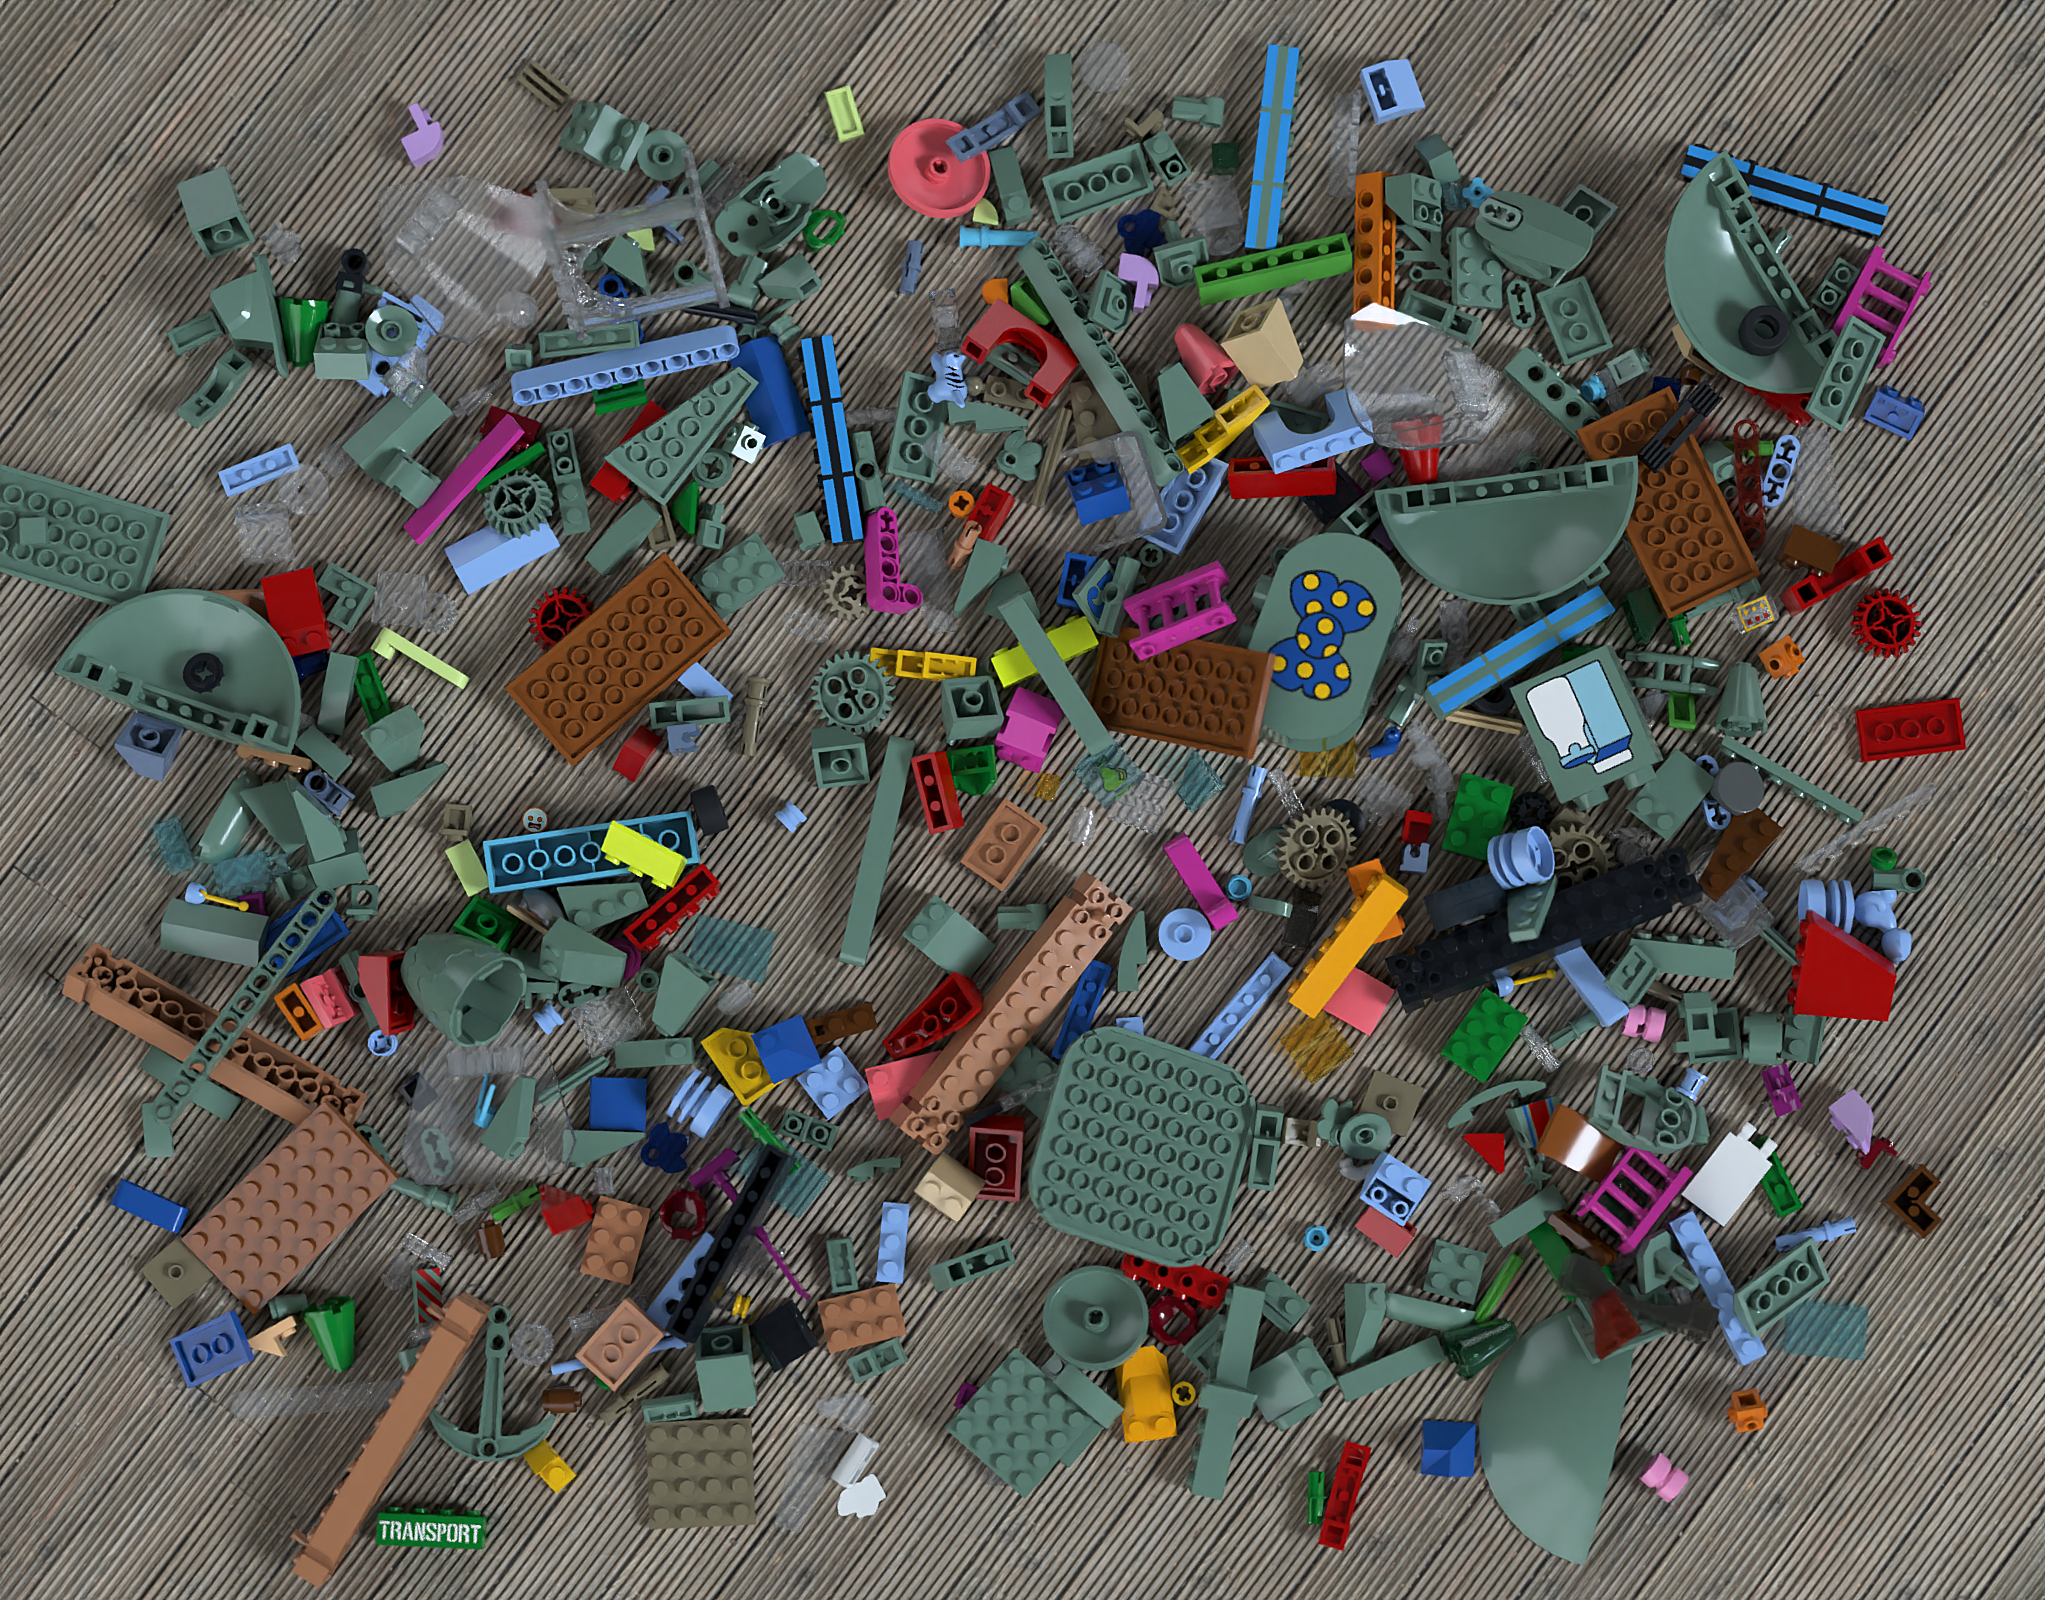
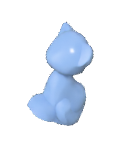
M1897 891L1863 892L1854 903L1855 918L1862 925L1878 928L1884 933L1881 941L1883 952L1891 962L1898 965L1899 962L1904 961L1910 955L1912 935L1909 931L1897 928L1896 918L1891 909V905L1897 897Z

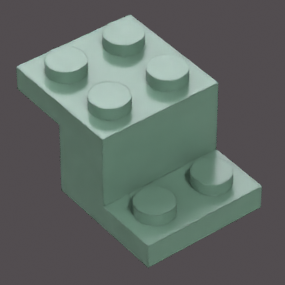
M580 100L573 108L572 117L561 133V140L558 146L566 151L577 152L602 168L628 172L650 126L643 121L625 117L607 104Z

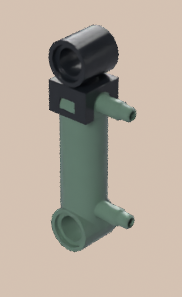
M351 248L342 255L341 264L346 272L338 271L335 285L337 293L330 322L338 324L357 323L361 300L365 298V294L382 296L385 291L384 288L368 284L365 276L371 269V263L365 253L357 248ZM353 259H362V264L359 268H350V263Z

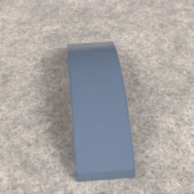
M1026 91L1009 101L1004 108L972 128H966L946 140V144L960 163L965 162L1002 142L1036 118L1042 111Z

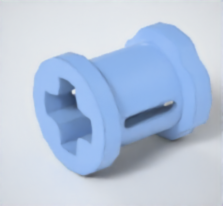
M1687 1067V1074L1684 1080L1675 1089L1695 1102L1697 1100L1696 1094L1703 1082L1708 1081V1078L1700 1072Z

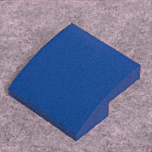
M590 1077L589 1130L645 1131L647 1078Z

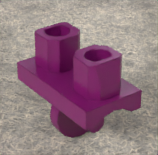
M1786 1063L1760 1072L1776 1117L1802 1108Z

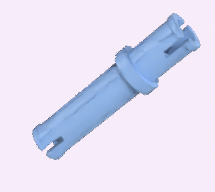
M1254 765L1251 766L1246 787L1242 788L1243 796L1229 837L1230 841L1245 845L1256 804L1263 794L1261 789L1268 771L1267 769Z
M1852 1216L1832 1222H1828V1220L1823 1221L1822 1225L1774 1237L1780 1254L1792 1250L1809 1236L1813 1237L1815 1243L1825 1240L1830 1242L1834 1241L1836 1237L1855 1233L1856 1228H1854L1855 1223Z

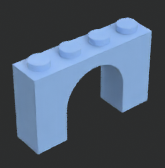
M1350 387L1325 394L1327 414L1332 424L1323 431L1313 434L1294 433L1286 428L1277 411L1260 415L1252 423L1255 440L1275 474L1373 443L1371 422Z

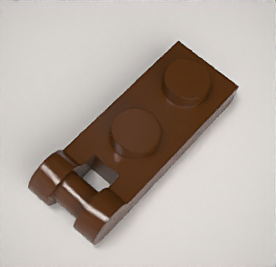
M871 1002L804 1021L815 1046L878 1028ZM823 1025L825 1035L817 1036L815 1027Z
M1565 1209L1554 1212L1549 1217L1547 1222L1554 1227L1555 1232L1571 1240L1579 1251L1590 1255L1596 1267L1601 1268L1617 1260L1618 1254L1613 1247Z

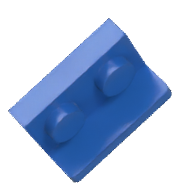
M1878 385L1863 419L1911 440L1925 414V407L1922 406L1923 403L1912 396L1905 398L1899 395V391L1891 386L1885 385L1883 388Z

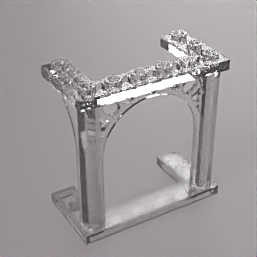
M691 146L681 148L690 194L612 212L586 214L570 210L553 198L548 189L546 179L535 181L537 193H532L536 209L540 208V213H536L539 229H544V232L540 233L543 249L548 248V250H545L548 265H553V267H550L554 283L559 282L556 284L559 299H563L561 300L564 315H570L566 316L570 332L575 331L578 341L588 339L587 331L715 301L719 302L720 309L730 306L719 249L714 231L711 232ZM696 218L713 280L637 298H615L598 293L589 287L582 277V265L588 254L596 246L612 237ZM568 247H578L582 251L570 253L565 249Z

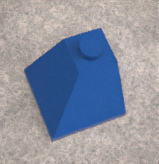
M801 1015L751 1035L773 1084L822 1063Z

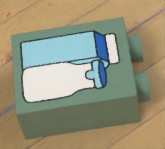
M1604 645L1510 688L1561 804L1575 800L1579 811L1582 812L1609 800L1604 786L1623 778L1629 791L1657 779L1652 765L1664 759L1613 645Z

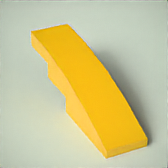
M1256 383L1215 410V418L1193 432L1196 438L1176 451L1189 474L1195 472L1232 443L1270 404V401Z
M872 647L869 649V653H871L870 661L873 662L879 658L878 667L887 666L884 672L885 676L892 675L897 678L939 682L942 679L975 677L977 658Z

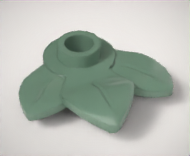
M1023 430L1016 431L1006 438L1004 449L996 458V464L999 470L1005 474H1014L1022 481H1032L1039 477L1034 465L1043 459L1046 450L1038 443H1027ZM1006 457H1011L1014 460V464H1008Z
M1328 1098L1322 1106V1119L1316 1123V1131L1321 1139H1326L1329 1145L1334 1147L1341 1146L1340 1132L1344 1124L1353 1116V1104L1351 1100H1347L1341 1106H1338L1334 1099Z

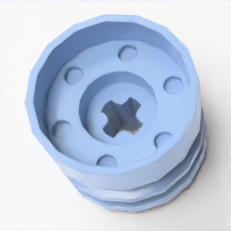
M1534 826L1518 830L1515 834L1511 832L1495 836L1489 841L1487 851L1490 870L1503 889L1508 890L1524 886L1527 883L1532 884L1548 880L1553 875L1555 863L1552 845L1541 828Z
M1803 879L1798 895L1799 926L1801 919L1805 920L1806 910H1813L1850 934L1854 917V897L1851 882L1849 880H1841L1838 884L1836 880H1830L1825 891L1821 879Z
M695 1069L690 1076L683 1080L674 1093L666 1114L673 1118L681 1109L682 1112L677 1122L681 1124L689 1116L693 1117L689 1130L705 1139L724 1113L734 1093L721 1084H718L710 1092L707 1088L711 1078L707 1076L701 1084H698L703 1072Z

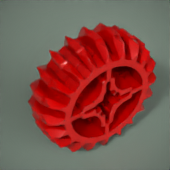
M563 587L562 595H559L557 588H553V597H550L545 592L543 593L546 599L544 603L539 599L535 601L540 606V609L531 608L530 610L531 613L537 615V618H529L530 624H537L536 627L530 629V633H539L534 638L535 643H540L544 640L541 645L543 651L556 643V641L548 638L545 633L546 631H561L564 636L594 611H589L595 605L593 601H588L584 604L588 597L585 593L577 598L579 591L575 588L572 590L571 595H569L567 587ZM563 602L577 604L581 607L583 613H567ZM555 605L556 614L554 618L544 623L547 611ZM562 614L567 619L571 618L567 622V631L561 625L557 626L558 623L562 622Z
M1885 588L1882 595L1878 589L1874 590L1873 597L1869 594L1864 596L1866 603L1862 601L1857 602L1856 605L1861 611L1854 610L1852 612L1854 617L1859 618L1850 622L1851 626L1858 627L1857 630L1852 632V636L1860 634L1861 639L1856 644L1859 646L1865 642L1867 645L1863 651L1867 653L1873 648V657L1875 658L1879 656L1881 651L1883 659L1889 658L1890 651L1892 656L1897 658L1900 656V651L1904 654L1909 651L1907 644L1909 646L1916 644L1912 637H1919L1921 635V632L1914 629L1922 626L1921 621H1915V618L1920 616L1921 612L1916 611L1913 613L1911 609L1916 606V603L1912 602L1908 605L1906 603L1909 599L1907 594L1899 599V590H1895L1892 596L1890 595L1889 588ZM1884 603L1895 606L1902 614H1892L1889 608L1885 607ZM1876 605L1878 610L1875 612L1876 621L1867 625L1868 613ZM1885 618L1886 621L1890 620V622L1897 620L1888 627V630L1886 627L1883 628V626L1875 627L1881 624ZM1906 622L1905 633L1897 643L1895 636H1897L1896 628L1899 624ZM1870 633H1880L1884 640L1888 641V644L1878 642Z

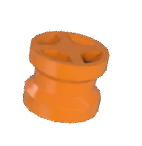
M956 491L949 499L950 512L958 519L968 518L975 506L973 496L967 491Z

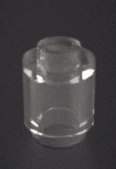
M1080 806V810L1074 809L1068 829V834H1070L1069 841L1086 846L1089 845L1090 840H1093L1099 816L1094 815L1096 810Z
M742 979L739 983L736 981L717 996L719 1001L716 1005L725 1016L730 1013L733 1017L753 1002L751 999L756 994L746 981Z

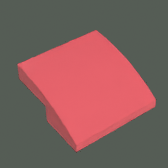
M341 965L300 984L325 1030L363 1013L359 1003L350 996V984Z
M1354 967L1322 1009L1370 1036L1395 990Z

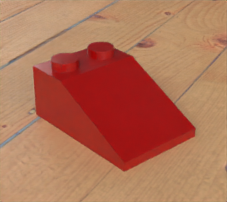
M312 566L262 577L261 584L270 626L282 639L291 657L331 648L333 638Z
M385 949L359 956L357 964L359 982L384 1036L415 1029L414 1001L403 982L400 971L403 957L408 950Z
M992 1115L971 1125L969 1170L986 1181L975 1199L1020 1202L1026 1117Z

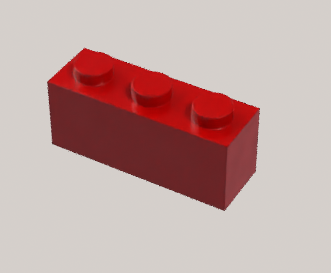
M946 751L932 752L911 758L930 835L965 827Z

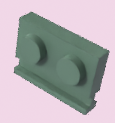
M1633 944L1627 948L1603 983L1621 1001L1625 1000L1631 1009L1638 1004L1661 970L1655 968L1652 965V961Z
M1789 1006L1782 1037V1053H1780L1779 1058L1818 1065L1827 1017L1793 1014L1792 1007Z
M1271 1270L1257 1286V1288L1264 1289L1266 1292L1262 1314L1285 1334L1289 1332L1311 1306Z
M1219 1313L1181 1349L1207 1378L1210 1366L1215 1367L1217 1356H1213L1215 1341H1220L1222 1330H1218L1221 1317Z

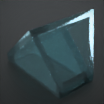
M1192 748L1180 790L1177 794L1193 813L1220 793L1226 785L1212 767Z

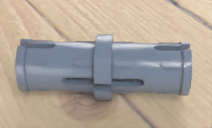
M909 240L905 262L901 265L903 275L899 292L915 295L918 274L922 271L920 262L924 243Z

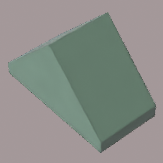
M1437 133L1414 144V148L1430 178L1440 181L1441 189L1461 179L1452 150Z

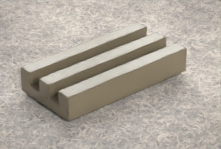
M532 60L530 66L526 67L523 71L524 73L517 78L519 83L556 113L573 95L569 88L535 60ZM536 69L551 83H553L557 88L564 92L565 95L562 97L553 88H551L542 79H540L536 74H534L533 71ZM528 77L533 79L559 102L557 104L553 103L526 79Z

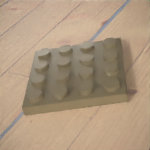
M752 1417L645 1423L649 1529L756 1524Z

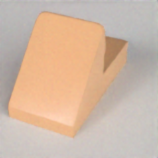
M292 1315L249 1339L250 1347L282 1357L287 1356L288 1354L278 1336L285 1339L297 1332L295 1327L301 1324L297 1315Z

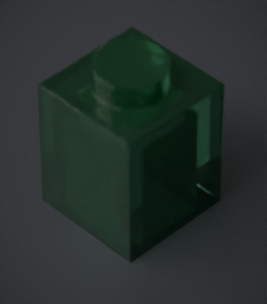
M1238 142L1212 143L1210 150L1212 176L1237 175L1239 169Z

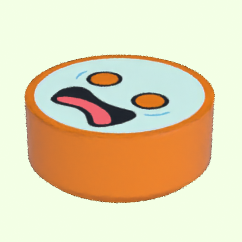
M532 807L524 812L522 824L530 833H542L549 825V817L543 809Z

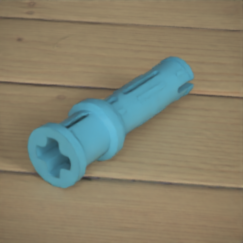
M960 225L959 248H964V246H980L981 249L988 248V245L1024 247L1034 237L1038 236V231L989 230V227L986 226L981 228H965L964 225Z

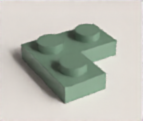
M332 562L329 563L317 583L339 597L327 620L351 633L377 588Z

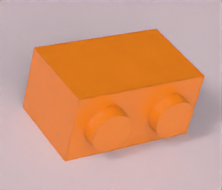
M293 983L273 997L302 1041L308 1042L325 1030L299 983Z

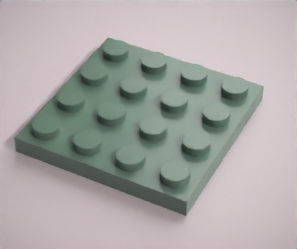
M1014 1348L945 1428L1025 1499L1092 1423L1094 1418L1067 1396L1019 1350Z

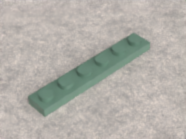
M1727 735L1723 736L1717 747L1723 749L1721 753L1732 760H1735L1736 757L1754 767L1757 772L1760 770L1767 774V779L1778 786H1781L1783 783L1791 788L1790 792L1801 799H1804L1806 796L1814 801L1813 806L1824 812L1830 810L1836 813V819L1847 825L1858 823L1864 814Z

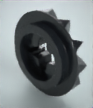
M199 653L190 658L183 670L184 682L192 691L200 694L203 692L212 693V689L220 686V681L225 676L223 672L224 665L217 656L211 653ZM207 666V670L210 673H212V675L210 674V676H205L202 682V677L197 675L196 673L204 672Z
M1531 791L1519 795L1512 803L1510 811L1512 822L1519 830L1534 826L1544 830L1551 822L1553 813L1550 801L1541 793ZM1526 804L1531 808L1541 806L1536 813L1539 822L1533 817L1523 820L1522 817L1528 812Z

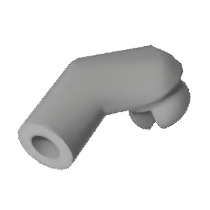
M1346 1158L1340 1160L1339 1166L1341 1169L1339 1171L1342 1176L1353 1181H1359L1366 1178L1373 1163L1357 1167L1353 1166L1352 1159Z

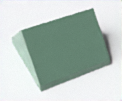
M357 828L345 831L347 842H344L343 845L346 852L315 862L306 843L308 867L317 888L329 886L335 889L370 879Z

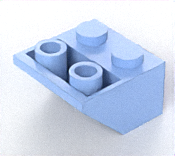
M1408 59L1384 61L1361 69L1359 78L1376 125L1425 108Z
M1381 1151L1366 1175L1359 1198L1403 1227L1432 1182L1390 1154Z

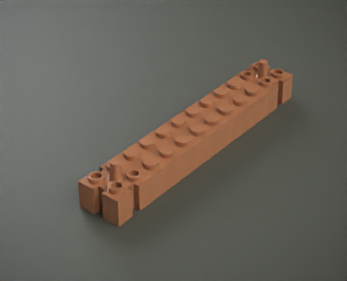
M1086 871L1083 872L1072 886L1076 890L1071 898L1064 896L985 996L982 1009L964 1027L958 1030L909 1092V1095L913 1098L906 1106L901 1103L890 1116L889 1120L936 1157L950 1141L945 1136L951 1129L956 1132L964 1123L963 1117L973 1112L1113 933L1109 930L1114 922L1120 925L1133 909L1120 897L1110 892L1111 890Z
M94 942L84 954L82 962L78 961L67 973L62 994L79 1004L85 1000L90 1004V1010L184 1062L221 1012L123 957L119 961L112 958V951ZM227 1021L223 1024L222 1029L230 1032L235 1029L236 1023ZM247 1027L209 1076L296 1126H299L326 1099L353 1126L361 1115L368 1096L350 1085L345 1089L339 1085L340 1079ZM211 1042L207 1045L206 1051L210 1053L217 1052L220 1044ZM200 1063L191 1066L200 1072L204 1069V1065Z
M466 1291L461 1296L455 1295L453 1299L450 1298L444 1309L433 1302L429 1304L426 1311L440 1319V1321H436L429 1332V1335L432 1336L431 1340H428L418 1350L415 1358L419 1360L412 1367H409L401 1380L405 1382L404 1385H401L391 1395L388 1401L391 1405L390 1408L382 1412L374 1424L377 1430H374L371 1435L367 1436L361 1446V1449L364 1450L358 1458L355 1457L347 1469L350 1475L344 1481L341 1480L333 1494L337 1497L331 1503H327L321 1512L320 1517L323 1520L317 1526L314 1525L308 1535L298 1529H295L292 1533L291 1538L304 1545V1548H301L293 1559V1562L296 1564L292 1570L293 1573L317 1588H320L332 1577L342 1557L350 1547L474 1340L478 1330L492 1310V1307Z

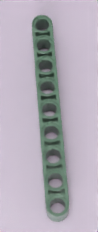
M890 735L839 962L865 967L912 764L911 758L914 755L915 740Z

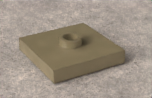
M1374 1070L1358 1114L1365 1112L1379 1114L1388 1121L1392 1133L1406 1138L1425 1088Z
M179 1235L140 1269L173 1309H177L215 1276L181 1240L184 1237L183 1235Z

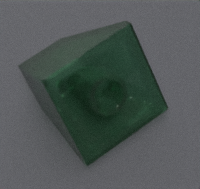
M1651 587L1627 593L1620 599L1637 649L1642 648L1651 640L1661 614L1660 605Z

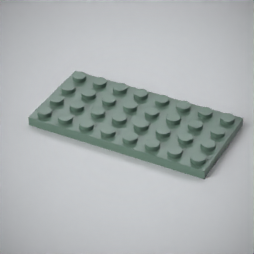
M0 464V573L115 607L126 600L148 593L172 515ZM46 517L48 544L21 545L19 518Z

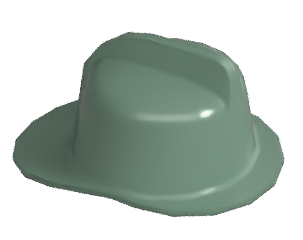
M1282 824L1271 826L1247 843L1243 851V860L1246 868L1251 873L1257 876H1270L1282 870L1276 865L1279 860L1274 856L1276 852L1280 851L1274 844L1282 841L1277 836V833H1285L1286 831Z

